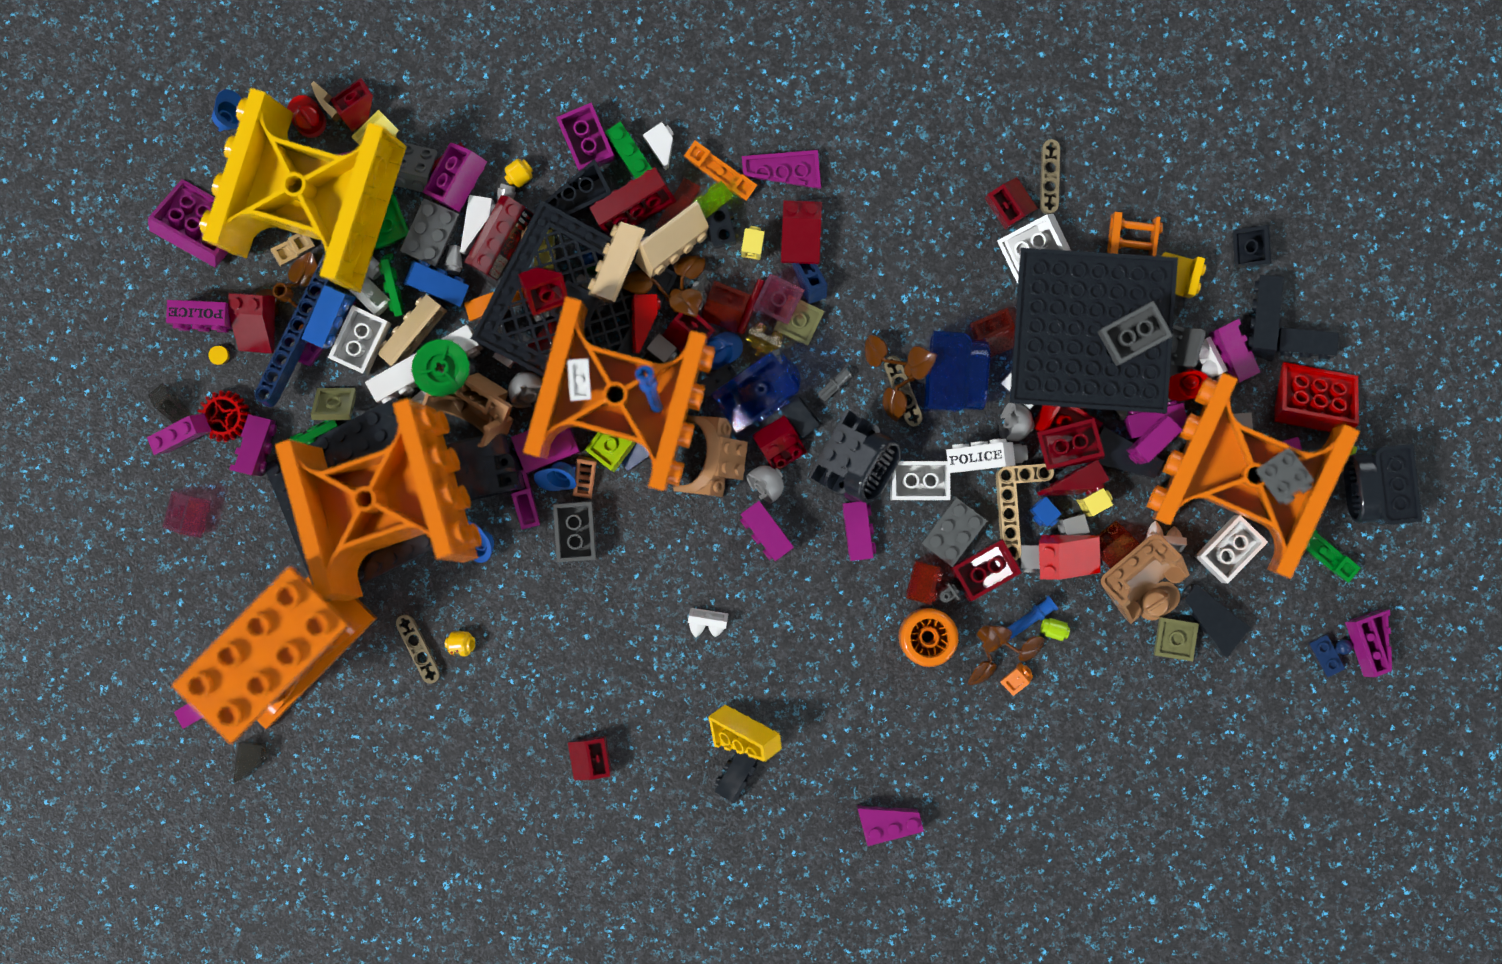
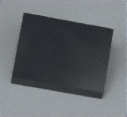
M1269 225L1233 230L1235 269L1264 268L1271 264Z

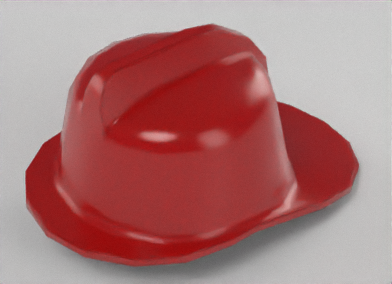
M306 95L294 97L289 102L287 109L294 113L291 121L296 129L308 138H315L321 135L326 127V118L316 102Z
M1187 369L1182 373L1172 375L1169 379L1168 398L1173 401L1196 398L1203 381L1207 377L1209 378V376L1196 369Z

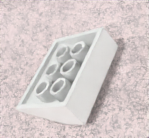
M1047 214L997 240L1017 284L1020 248L1071 251L1054 214Z

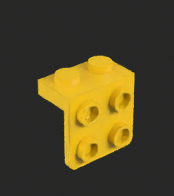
M1168 252L1163 253L1162 257H1178L1175 295L1190 299L1198 294L1201 288V283H1199L1200 276H1203L1206 270L1205 258L1196 257L1195 259H1190Z

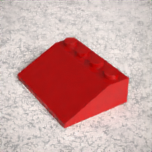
M1283 362L1275 402V422L1331 432L1332 428L1342 425L1355 429L1359 424L1358 376Z

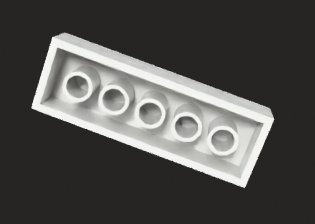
M468 325L442 338V340H450L458 344L465 351L467 357L471 359L480 355V351L484 349L481 344L470 339L474 331ZM415 354L365 382L377 403L384 404L393 398H398L401 395L407 396L414 392L413 388L417 387V384L414 382L411 369ZM439 365V366H438V367H439V370H438V371H440L441 373H443V372H444V369H443L444 367H443L442 365Z

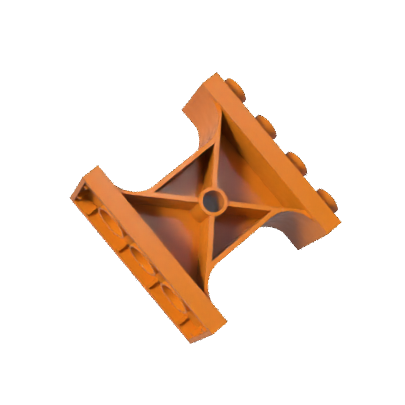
M566 297L523 453L547 459L551 444L559 433L572 427L584 428L643 445L652 460V475L648 487L667 491L669 484L679 486L685 464L675 461L679 446L688 449L690 447L695 426L694 424L687 423L686 419L689 408L697 411L700 410L705 386L696 383L700 371L710 373L715 356V347L707 345V336L705 334L691 331L687 346L682 354L666 364H657L594 347L588 343L584 333V323L588 312L587 307L580 300ZM588 358L591 399L571 401L567 360ZM650 366L654 371L653 377L657 380L656 389L663 404V410L659 413L651 411L647 396L639 386L640 381L636 378V371L639 367ZM619 389L624 390L622 401L612 403V393Z
M1225 373L1218 376L1216 380L1207 377L1203 381L1195 399V402L1204 405L1199 417L1194 414L1188 415L1178 436L1187 440V443L1182 452L1175 449L1171 451L1162 472L1171 475L1166 488L1158 485L1155 486L1146 507L1155 511L1152 519L1166 525H1171L1176 512L1184 503L1194 498H1201L1265 526L1274 540V555L1267 570L1287 578H1292L1360 431L1346 425L1332 428L1326 443L1314 453L1300 451L1241 425L1234 418L1230 408V397L1238 379ZM1291 449L1314 479V483L1311 484L1313 488L1302 494V492L1296 494L1294 496L1296 499L1288 505L1284 503L1280 505L1259 475L1256 483L1252 484L1247 478V473L1250 468L1257 472L1260 466L1284 450Z
M410 399L394 403L393 406L399 427L393 443L383 451L331 469L327 467L322 448L293 440H287L275 445L314 588L325 599L350 601L362 597L363 594L357 575L364 557L375 550L423 534H427L430 537L437 559L464 563L478 558L475 547L481 546V536L474 523L468 524L465 509L471 507L470 497L466 488L463 485L458 487L454 472L460 470V463L453 448L447 449L443 435L449 433V424L442 411L437 412L436 409L428 405H423Z
M288 567L175 681L172 687L230 744L234 743L256 720L265 729L270 728L360 637L377 617L358 598L350 601L332 600L328 602L312 586L309 576L304 579L293 567Z

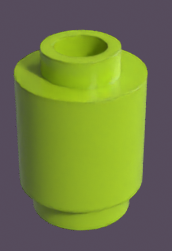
M1045 618L1042 621L1040 633L1046 637L1063 641L1064 638H1068L1070 628L1066 622Z

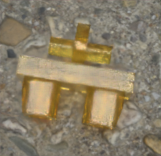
M759 322L754 328L750 329L746 340L752 342L751 347L757 349L755 355L758 357L761 352L767 355L770 351L778 354L782 345L783 334L773 331L771 337L765 335L764 332L767 327Z

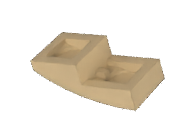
M313 81L311 85L318 102L337 122L340 115L328 104L332 97Z
M295 234L289 237L288 241L271 248V252L279 266L282 267L307 253L315 245L310 237Z

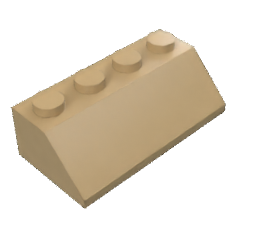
M695 201L639 244L635 263L650 278L656 274L660 275L667 265L677 262L683 253H689L696 243H702L707 238L709 226L699 203Z
M624 222L613 226L610 233L613 236L610 243H606L603 250L605 254L603 261L599 260L595 269L598 273L595 279L592 278L588 285L589 295L609 304L616 301L645 229Z
M427 294L417 300L414 310L412 312L409 311L404 316V322L393 329L391 338L388 341L385 340L380 345V351L377 354L390 366H394L410 357L447 312L446 309Z

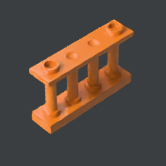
M1114 212L1110 220L1107 253L1118 254V249L1126 247L1149 250V256H1156L1158 236L1162 233L1163 223H1160L1161 217L1154 218L1151 224L1125 221L1122 218V212ZM1123 228L1151 231L1150 242L1124 240L1120 237V231Z

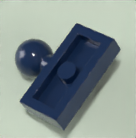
M1324 634L1308 643L1326 677H1330L1345 669L1338 654L1346 655L1351 652L1352 644L1350 641L1342 639L1338 641L1336 647H1333L1328 636Z

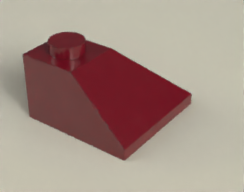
M360 78L330 100L340 117L353 132L368 120L373 95L363 79Z
M536 267L518 274L533 316L564 305L565 298L568 295L562 273Z

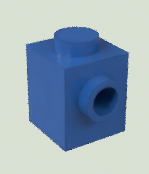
M1042 497L1029 509L1034 515L1033 520L1039 526L1048 527L1050 525L1052 527L1060 520L1058 518L1061 515L1060 511L1047 497Z

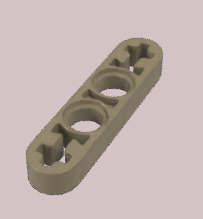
M1053 139L1047 140L1041 149L1040 209L1044 214H1053L1059 206L1060 145ZM1049 144H1052V147L1056 150L1052 152V158L1045 159V157H1049L1050 153L1046 148ZM1053 163L1055 171L1052 173L1047 172L1045 165ZM1053 182L1055 185L1054 191H1047L1045 183ZM1044 195H1055V197H1051V204L1054 205L1051 210H1048V207L1044 205L1048 203V197H1044Z
M889 356L887 358L891 360L900 361V359L896 356ZM884 362V369L893 389H895V378L901 377L904 381L908 379L904 373L903 365L898 364L895 366L896 371L901 370L902 374H896L891 377L890 374H893L894 371L892 367L888 368L887 365L889 363ZM907 383L902 388H899V390L912 398V403L906 409L914 405L916 409H912L914 415H918L919 418L916 419L917 423L909 421L908 418L911 417L909 411L904 413L903 417L907 425L915 427L922 422V414L910 383Z
M407 614L401 615L396 621L397 629L422 679L429 684L435 683L440 678V670L414 618ZM403 618L405 620H410L408 627L410 630L414 628V632H410L407 635H405V632H407L408 629L406 626H401V623H403ZM411 635L418 636V645L413 646L409 643ZM420 652H424L428 656V660L425 663L418 661L417 657ZM431 662L432 666H429L431 672L435 671L436 673L434 680L427 678L426 675L429 672L427 668L423 670L422 666H426Z

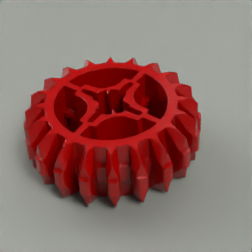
M223 390L219 391V395L213 392L212 398L209 396L205 397L208 403L201 402V406L204 409H198V412L204 413L211 429L209 438L214 439L216 437L218 442H221L222 439L224 442H229L230 438L236 440V434L241 436V429L243 430L247 420L246 416L248 414L251 415L250 412H245L249 408L248 405H243L245 399H239V394L236 393L232 396V391H227L225 394ZM222 401H230L236 408L227 410ZM215 407V414L211 417V412ZM222 413H227L226 420L221 419ZM238 415L237 422L233 425V419ZM221 423L227 431L220 432L213 424Z

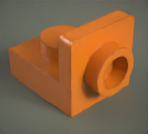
M1020 662L1000 682L1014 696L1030 684L1033 675L1029 667Z

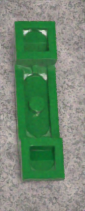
M1314 529L1305 550L1330 571L1349 583L1361 568L1350 558L1342 555Z

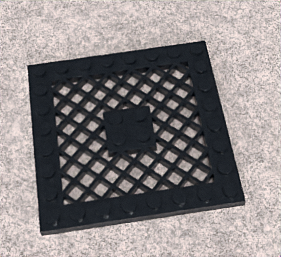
M541 200L470 339L544 377L549 357L543 354L551 351L553 346L551 337L556 335V332L550 334L547 323L557 321V324H559L563 305L551 309L549 315L553 316L554 319L546 321L544 314L541 313L542 322L533 325L530 318L532 313L531 311L528 312L525 303L527 300L526 298L524 299L518 274L536 267L543 269V267L553 264L554 271L559 272L556 263L566 260L569 271L562 272V275L570 273L572 282L565 281L567 295L569 298L582 301L588 309L584 331L587 327L590 336L586 337V339H591L592 345L597 347L594 337L604 335L607 345L598 348H608V351H612L611 346L620 344L616 353L636 358L638 353H633L632 321L629 316V312L632 310L627 309L624 300L630 298L631 295L623 297L622 290L620 289V298L616 299L615 302L621 301L624 311L615 314L612 303L605 302L598 305L600 299L589 295V291L578 286L586 282L589 285L592 278L589 279L586 268L597 266L599 261L596 253L604 257V247L607 242H611L612 238ZM549 228L555 230L554 232L547 233ZM557 234L560 244L551 247L548 236ZM561 234L572 239V241L564 243ZM545 239L547 248L538 251L543 240ZM574 243L577 254L568 256L565 246ZM579 244L587 247L590 250L581 252ZM561 247L564 258L555 260L552 250ZM548 251L551 262L542 264L539 254ZM591 252L595 263L585 265L582 255ZM637 252L627 272V276L630 274V271L634 272L641 269L635 263ZM536 256L538 266L529 268ZM578 256L582 267L572 269L569 259ZM665 268L660 275H654L653 279L657 280L668 294L677 274ZM583 269L586 280L576 283L573 272ZM653 284L651 290L646 292V294H657V298H660L661 309L666 298L658 287ZM518 290L521 300L512 302ZM522 303L525 313L515 316L512 305ZM608 305L611 315L602 318L599 307ZM509 308L512 317L503 320ZM596 310L598 319L590 321L594 311ZM625 314L628 324L619 327L616 316ZM526 316L529 326L519 329L517 318ZM612 318L615 328L606 331L603 320ZM513 320L516 330L506 333L503 323ZM600 322L602 332L593 335L590 324ZM499 325L501 326L503 333L497 331ZM544 325L546 336L537 338L534 327ZM628 327L624 337L622 338L620 329ZM531 329L533 340L524 342L521 332ZM616 331L619 341L610 344L607 333ZM517 333L520 342L508 336ZM548 338L551 348L541 351L538 341ZM535 342L537 351L526 346V344ZM616 390V391H614V392L612 393V395H611V401H612V403H613V401H614V399H615V397H616V395H617V393H618L619 390Z

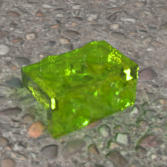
M720 181L718 184L714 183L710 186L708 192L703 196H698L693 203L695 201L699 203L704 217L707 219L730 200L733 194Z

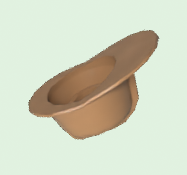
M1170 582L1157 583L1137 600L1141 607V616L1147 620H1157L1159 617L1165 616L1178 605L1180 593L1178 588Z

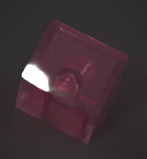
M770 273L757 298L753 311L788 325L804 289Z
M172 491L162 528L178 534L201 538L205 530L206 516L210 511V500Z

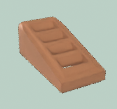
M578 456L575 473L577 484L573 489V496L592 499L597 465L596 458ZM581 464L592 465V468L581 466ZM580 471L590 472L591 475L580 474ZM579 479L590 480V483L579 482ZM578 486L589 488V491L578 490Z

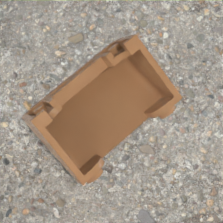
M1155 534L1148 537L1102 576L1101 584L1124 618L1131 624L1139 618L1142 612L1140 605L1136 601L1163 578L1176 584L1182 582L1190 574L1182 555L1162 536Z

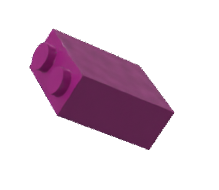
M1170 416L1160 418L1127 449L1129 458L1136 464L1149 463L1182 429Z

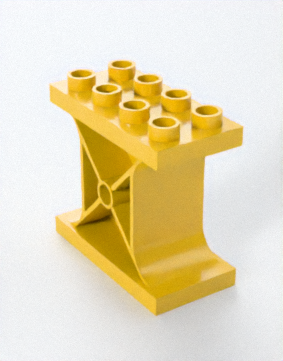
M250 88L248 98H242L237 106L236 116L240 123L236 135H231L225 144L224 154L228 160L224 172L218 173L213 181L212 192L216 197L212 210H207L201 218L200 230L204 233L202 240L246 259L254 237L267 228H281L323 242L326 250V257L320 276L345 289L360 293L407 146L383 126L369 122L362 144L355 151L346 155H333L289 142L288 130L294 113L267 93Z

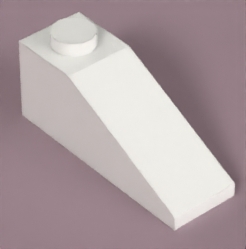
M469 195L460 249L463 255H467L492 213L496 205L492 198Z

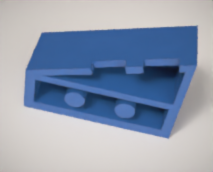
M421 260L418 263L412 262L402 284L414 287L423 293L430 294L457 307L461 306L469 285L465 284L466 280L457 276L453 279L447 276L448 272L439 268L435 271L429 268L430 264Z
M324 285L301 339L321 348L329 349L333 345L335 336L356 297L338 288Z

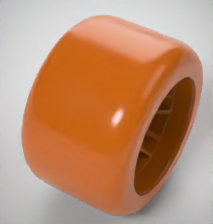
M920 608L911 612L903 620L899 629V644L903 653L911 661L921 666L934 667L945 663L953 656L958 646L959 636L954 621L946 613L938 609ZM926 631L932 633V639L928 642H925L922 638L923 633Z

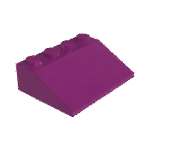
M183 179L180 180L148 217L149 231L215 268L228 253L202 240L204 233L200 230L201 218L207 210H212L215 197Z

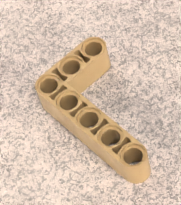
M1045 464L1007 466L1000 468L996 472L1000 540L1003 539L1008 548L1011 546L1015 548L1014 560L1021 556L1016 484L1050 480L1054 475L1053 469L1048 470L1046 478H1042L1039 474L1042 467L1046 468ZM1022 469H1026L1029 472V477L1026 480L1020 476ZM1003 470H1007L1010 473V478L1007 481L1001 478ZM1005 489L1010 490L1012 494L1009 500L1004 499L1002 496ZM1007 508L1013 512V516L1010 519L1004 516V511ZM1009 527L1014 530L1012 538H1008L1005 534L1006 529Z

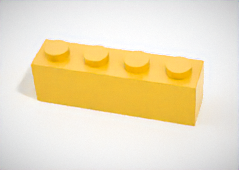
M724 705L709 716L714 747L724 746L725 750L730 751L734 749L738 754L747 753L749 757L762 761H767L782 749L781 737L777 731L764 726L762 723L751 719L736 709Z

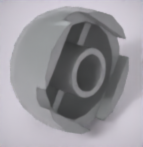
M520 372L515 375L508 385L509 399L515 408H528L532 406V402L538 401L543 382L542 378L531 372Z
M1008 403L1001 415V418L1005 419L1003 427L999 425V435L1002 439L1020 441L1027 437L1034 428L1032 414L1026 406L1021 404Z
M763 465L753 469L747 475L751 488L753 490L757 489L762 494L759 497L768 504L776 501L784 489L783 475L777 468L773 469L770 466Z

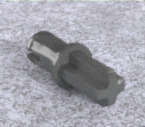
M843 368L833 379L830 378V382L818 392L819 397L826 401L837 390L840 391V387L853 376L846 368Z

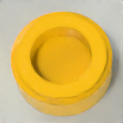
M222 346L212 347L208 354L210 361L216 365H224L228 362L230 356L229 351Z

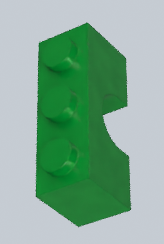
M621 122L605 131L607 139L620 155L634 179L643 175L647 170L652 169Z

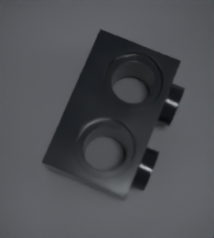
M727 204L704 209L714 249L735 245L736 239L739 236L737 228L732 227L731 220H734L732 208L728 209ZM717 213L725 215V219L721 222L715 220L714 217ZM726 231L730 234V237L727 240H722L719 234Z

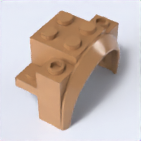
M479 373L468 376L464 385L455 393L444 397L431 396L426 393L422 402L423 405H428L436 409L437 412L442 411L454 415L477 427L484 434L481 443L477 445L478 447L486 446L500 433L507 436L514 420L509 416L513 406L505 401L508 391Z
M688 415L686 421L697 424L704 432L707 443V456L704 467L697 479L688 485H673V490L683 493L723 497L725 478L743 480L748 442L730 439L732 420L719 417Z

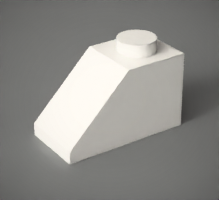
M661 122L643 134V137L666 170L669 168L673 147L672 136L674 133L668 125L664 126Z

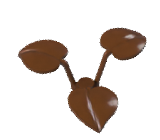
M308 252L297 259L290 267L288 278L295 284L287 283L285 285L284 283H277L273 290L263 289L256 293L260 295H273L275 297V317L279 313L277 305L281 303L280 300L290 302L297 308L298 304L292 300L294 293L291 288L298 287L300 284L304 287L308 286L318 266L314 255ZM302 324L298 330L302 329L304 324Z
M686 256L675 263V273L682 275L680 278V290L674 289L670 292V295L665 292L657 280L653 279L654 276L650 278L642 269L626 276L621 289L634 294H644L651 290L653 284H655L665 296L666 301H669L674 312L697 317L702 303V295L695 289L684 290L685 277L695 279L700 276L705 268V259L701 256Z
M869 335L865 343V357L871 366L879 367L882 361L905 365L904 373L909 378L895 386V389L892 387L887 388L883 394V406L887 415L895 422H898L907 408V398L899 388L910 381H914V379L926 377L936 360L937 354L923 347L916 346L910 350L908 362L887 359L885 356L888 353V347L885 341L876 335Z
M983 626L977 632V636L984 643L982 647L987 654L988 660L981 662L975 668L967 684L975 685L982 683L993 675L996 670V664L992 663L990 652L997 650L1001 645L1005 644L1015 652L1020 653L1018 656L1020 661H1028L1041 651L1045 638L1042 636L1031 637L1023 644L1022 649H1017L1008 643L1012 636L1010 629L1002 626Z

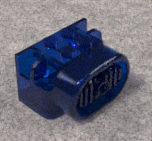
M933 331L929 335L928 351L937 354L931 370L926 375L924 412L956 413L963 409L983 410L986 405L989 383V343L987 341L972 340L966 333Z
M781 348L768 353L711 395L738 433L757 420L759 422L764 419L766 420L775 414L774 411L776 412L790 403L789 400L799 391L801 377L797 366L787 359Z

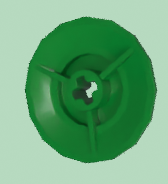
M436 339L426 343L417 351L412 360L411 372L414 382L423 392L431 396L444 397L455 393L464 385L469 376L470 363L467 354L458 344L450 340ZM439 365H442V366L444 367V368H443V369H444V372H443V373H441L440 371H438V370H439V367H438Z

